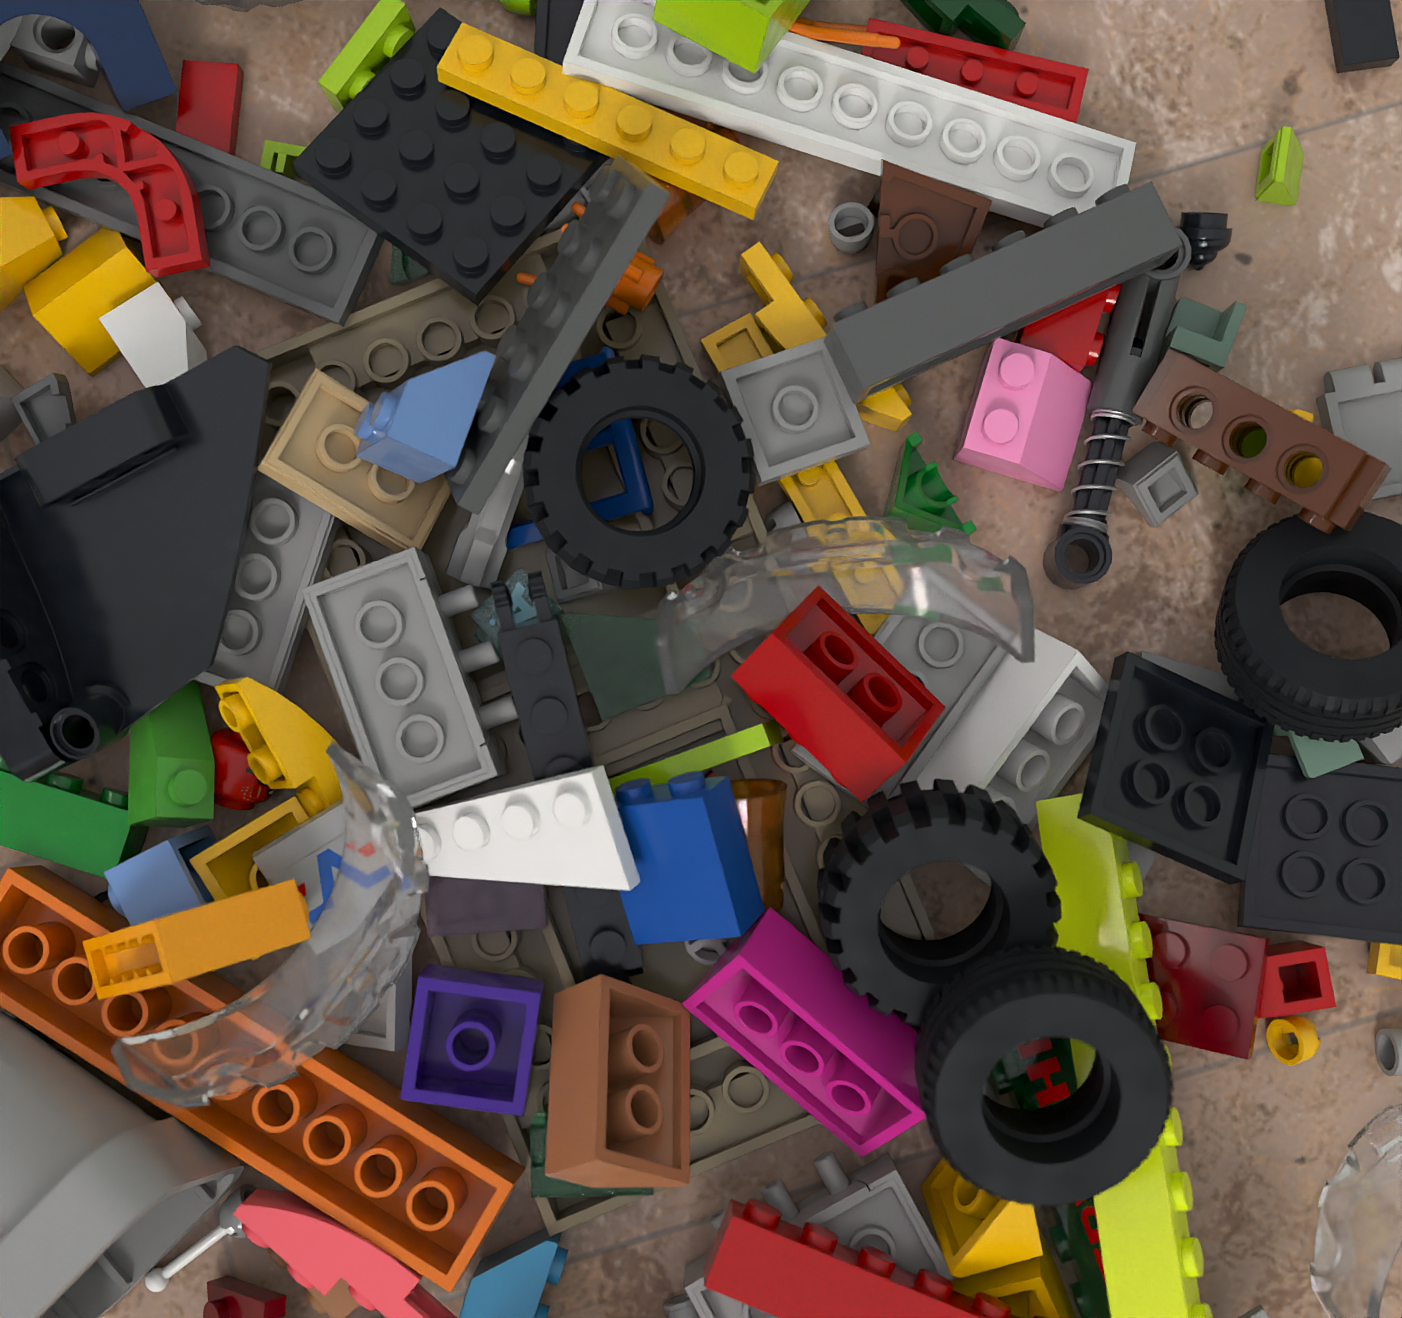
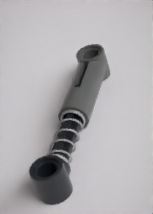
M1177 227L1175 229L1183 245L1165 262L1166 269L1157 270L1154 268L1121 283V288L1113 307L1086 413L1091 416L1090 420L1094 428L1092 436L1084 440V446L1088 451L1085 461L1077 467L1081 477L1079 485L1071 490V495L1074 498L1073 508L1071 512L1064 516V523L1059 524L1056 539L1047 546L1043 555V568L1046 576L1054 585L1062 589L1076 590L1098 581L1107 573L1112 563V549L1108 541L1109 535H1107L1109 527L1105 518L1106 515H1112L1111 512L1107 511L1112 491L1119 490L1118 487L1114 486L1119 466L1125 465L1124 462L1120 461L1125 441L1132 440L1131 437L1127 436L1128 430L1131 427L1141 425L1143 418L1133 413L1132 410L1156 371L1180 276L1191 260L1192 248L1189 239ZM1145 295H1147V296H1146L1145 303H1144V307H1143V311H1142L1140 323H1139V326H1138L1136 338H1135V333H1136L1138 321H1139V318H1140V314H1141L1143 302H1144V299H1145ZM1068 545H1077L1087 553L1089 562L1085 573H1078L1067 565L1065 551Z

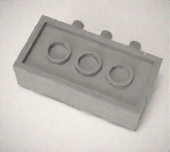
M412 547L301 589L383 818L402 814L508 774L492 728L518 718L513 696H508L483 706L471 673L499 662V652L493 640H488L463 650L451 616L480 605L477 592L472 584L442 594L429 555L416 547Z
M828 1151L814 1160V1166L826 1187L796 1204L782 1180L773 1181L762 1190L767 1203L782 1213L780 1219L801 1228H803L805 1222L821 1225L838 1235V1243L860 1251L863 1245L882 1250L896 1260V1267L917 1275L919 1269H927L942 1275L948 1280L955 1278L950 1275L942 1250L889 1153L880 1156L848 1175L844 1172L834 1152ZM727 1208L717 1212L710 1220L716 1233H718ZM710 1252L685 1265L684 1288L700 1318H778L705 1288L704 1266Z

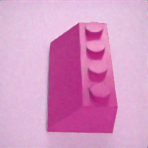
M771 907L741 937H736L681 1004L861 1158L925 1119L914 1069V1049L917 1044L916 1036L918 1032L907 1023L901 1022L900 1017L893 1011L890 1015L884 1016L870 1008L866 993L863 996H855L844 984L841 970L834 968L830 957Z

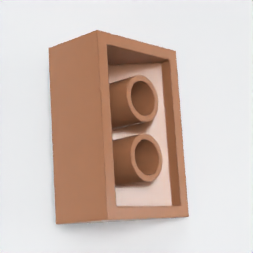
M603 974L554 994L545 1176L592 1188L683 1187L690 1185V1011L681 1005L682 1002Z

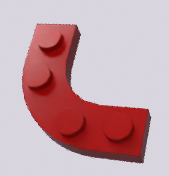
M94 112L65 114L9 126L17 182L26 189L31 190L83 178H105L120 184L129 193L135 208L146 272L157 278L211 267L202 209L194 183L180 160L153 135L123 118Z

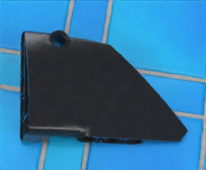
M239 345L232 346L165 384L139 390L99 410L14 458L17 465L0 473V754L13 775L20 780L29 783L37 781L77 761L89 758L116 743L128 734L133 724L214 664L235 585L248 524L266 416L272 369L271 361Z

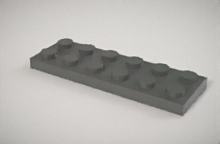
M619 154L611 166L605 165L594 178L589 190L590 203L580 220H572L563 231L558 243V252L560 254L549 273H541L532 284L527 296L529 307L517 326L515 324L509 326L501 337L497 347V356L499 358L490 371L456 467L444 472L457 505L477 515L481 512L532 427L533 422L538 417L671 195L638 166Z

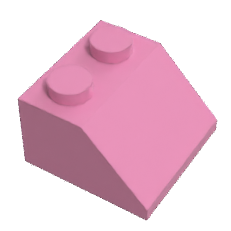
M1001 338L993 341L984 353L953 460L1061 492L1064 488L1081 430L1093 382L1052 353Z

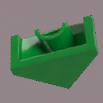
M916 431L907 436L900 447L881 524L960 543L973 534L977 528L972 520L962 524L951 504L959 499L950 492L943 482L937 463L933 461L928 465L925 464L917 451L923 440Z

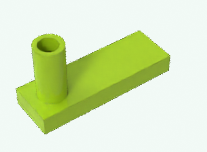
M772 720L608 779L614 797L616 795L615 788L625 782L648 778L651 785L665 784L668 780L680 774L703 771L781 743L784 740L777 721Z

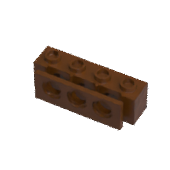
M1171 349L1167 351L1132 410L1133 413L1147 420L1142 428L1143 432L1173 447L1177 438L1195 446L1198 449L1192 459L1221 475H1224L1229 466L1249 476L1244 488L1275 505L1281 495L1303 506L1297 515L1298 518L1329 535L1336 525L1351 532L1392 469L1387 463L1373 457L1359 447ZM1204 402H1211L1213 405L1211 419L1206 425L1193 429L1191 415L1194 409ZM1255 430H1265L1267 434L1265 448L1260 454L1251 458H1245L1242 453L1244 438ZM1308 458L1320 459L1322 463L1320 479L1314 485L1307 488H1298L1294 481L1296 467Z

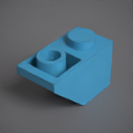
M545 1227L480 1260L471 1279L459 1318H547L550 1306L541 1304L539 1301L546 1282L554 1285L558 1284L569 1251L558 1246L562 1232L550 1237Z

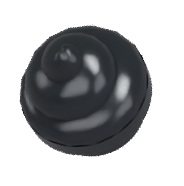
M1181 212L1180 226L1175 227L1181 229L1189 239L1192 248L1189 264L1194 270L1201 271L1204 265L1209 264L1216 258L1218 251L1226 248L1231 242L1232 228H1227V213Z

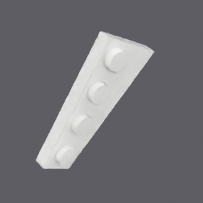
M603 765L408 811L393 819L413 875L631 890L641 882Z

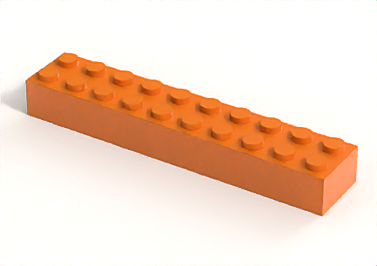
M42 865L10 867L6 870L0 880L1 1007L450 1293L468 1269L526 1169L524 1166L422 1102L400 1100L401 1089L212 971L172 984L98 1000L83 941L131 927L128 919Z

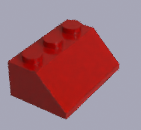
M819 585L731 675L752 701L761 705L787 730L790 737L797 744L807 749L831 773L838 784L847 788L861 802L908 762L946 708Z

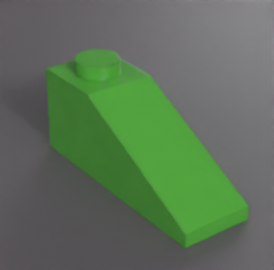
M192 680L130 727L127 823L129 826L186 828L214 819L215 760L199 684L196 680Z

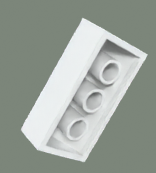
M1027 625L916 779L921 790L933 789L934 779L953 780L958 791L964 793L968 785L972 784L987 790L993 802L1003 800L1016 811L1021 822L1027 824L1030 831H1032L1038 823L1035 801L1056 798L1094 747L1108 684L1078 650ZM958 862L984 883L991 886L990 878L984 871L972 865Z

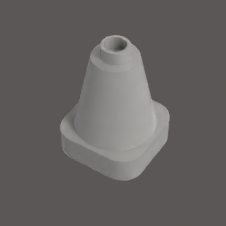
M0 1009V1318H100L128 1294L215 1206L239 1179L244 1166L232 1153L177 1118L173 1117L157 1121Z

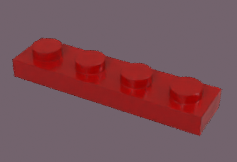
M869 18L866 32L895 36L900 39L901 43L897 49L863 46L861 55L1077 123L1089 69Z

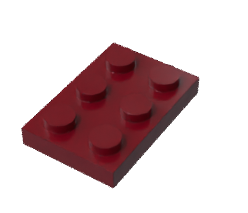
M1138 912L1139 921L1147 923L1152 938L1153 953L1151 958H1146L1149 983L1155 982L1157 984L1162 1000V1018L1155 1020L1160 1038L1164 1041L1246 1060L1251 1059L1270 938Z

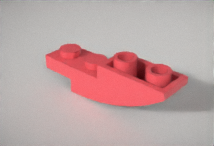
M257 1188L233 1213L242 1222L241 1228L244 1234L256 1245L262 1248L270 1247L287 1262V1270L294 1280L308 1289L316 1288L325 1296L337 1281L342 1278L349 1284L350 1294L361 1306L370 1311L377 1309L386 1318H457L418 1283L423 1276L422 1274L293 1192Z

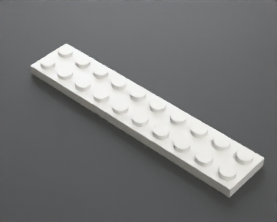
M584 0L563 60L562 74L609 86L643 102L880 176L881 159L988 198L992 200L989 211L1044 228L1043 224L1057 213L1071 207H1076L1078 213H1082L1095 207V200L1107 191L1123 184L1128 185L1136 146L1135 142L789 31L786 32L754 74L652 20L656 0Z

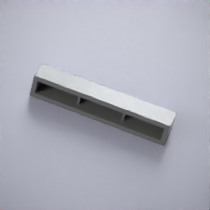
M1152 181L1131 191L1127 184L1117 186L1095 200L1096 206L1082 213H1078L1076 207L1063 210L1043 224L1044 230L1026 237L1023 230L1014 232L997 241L991 247L993 252L976 260L973 259L971 254L960 256L940 268L939 273L941 276L923 284L920 283L917 277L906 280L886 293L888 299L869 308L865 301H861L838 312L833 317L835 323L831 325L824 343L853 404L1163 265L1183 243Z

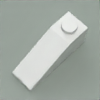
M156 282L99 318L145 388L165 384L207 361V351L193 332L202 326V323L183 296L171 301L159 282Z

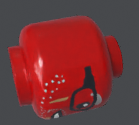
M230 727L215 731L210 737L215 760L214 803L234 810H250L254 808L255 804L270 799L275 789H270L268 784L262 783L252 772L247 760L250 751L240 733L233 731Z

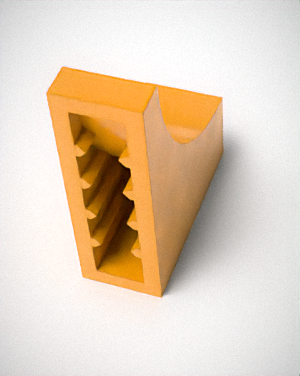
M291 879L85 940L83 945L97 998L101 1000L172 984L311 939L307 925L309 922V908L303 895L298 892L295 879Z

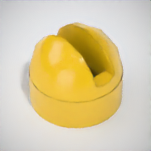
M1288 1015L1273 1020L1268 1025L1266 1032L1270 1051L1277 1060L1285 1065H1296L1312 1058L1319 1050L1321 1039L1318 1038L1314 1029L1316 1025L1307 1017L1300 1015ZM1294 1032L1298 1042L1292 1043L1289 1033Z

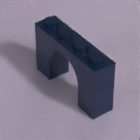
M0 0V25L19 16L46 15L63 20L78 29L86 37L112 96L123 112L177 92L139 0ZM0 128L1 159L13 154Z

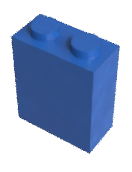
M693 771L675 776L665 784L651 785L650 779L641 778L617 786L615 788L616 795L614 800L641 881L631 890H619L634 944L741 937L765 912L728 775L704 778L703 772Z

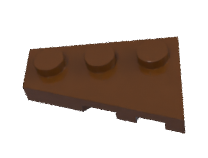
M881 159L874 305L887 300L886 293L898 284L916 277L923 284L941 276L939 270L945 264L960 256L971 254L992 200Z

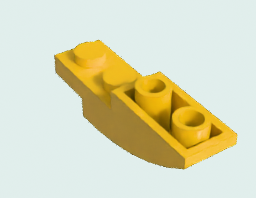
M760 241L743 252L740 257V273L765 306L755 313V322L772 352L775 354L826 337L827 334L823 328L827 326L822 312L810 298L802 301L790 283L794 281V277L784 259L777 252L769 255ZM901 383L855 403L861 419L894 432L903 428L912 415L908 409V406L911 405V399Z
M249 677L224 680L214 686L221 698L219 710L223 719L233 731L240 733L250 751L247 760L254 775L262 783L268 784L270 789L296 788L297 793L295 796L309 818L356 789L370 809L378 804L364 776L346 752L321 725L300 707L273 689Z

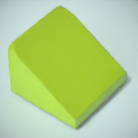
M1282 126L1261 148L1254 194L1256 201L1293 206L1297 203L1304 157L1302 147L1292 127Z

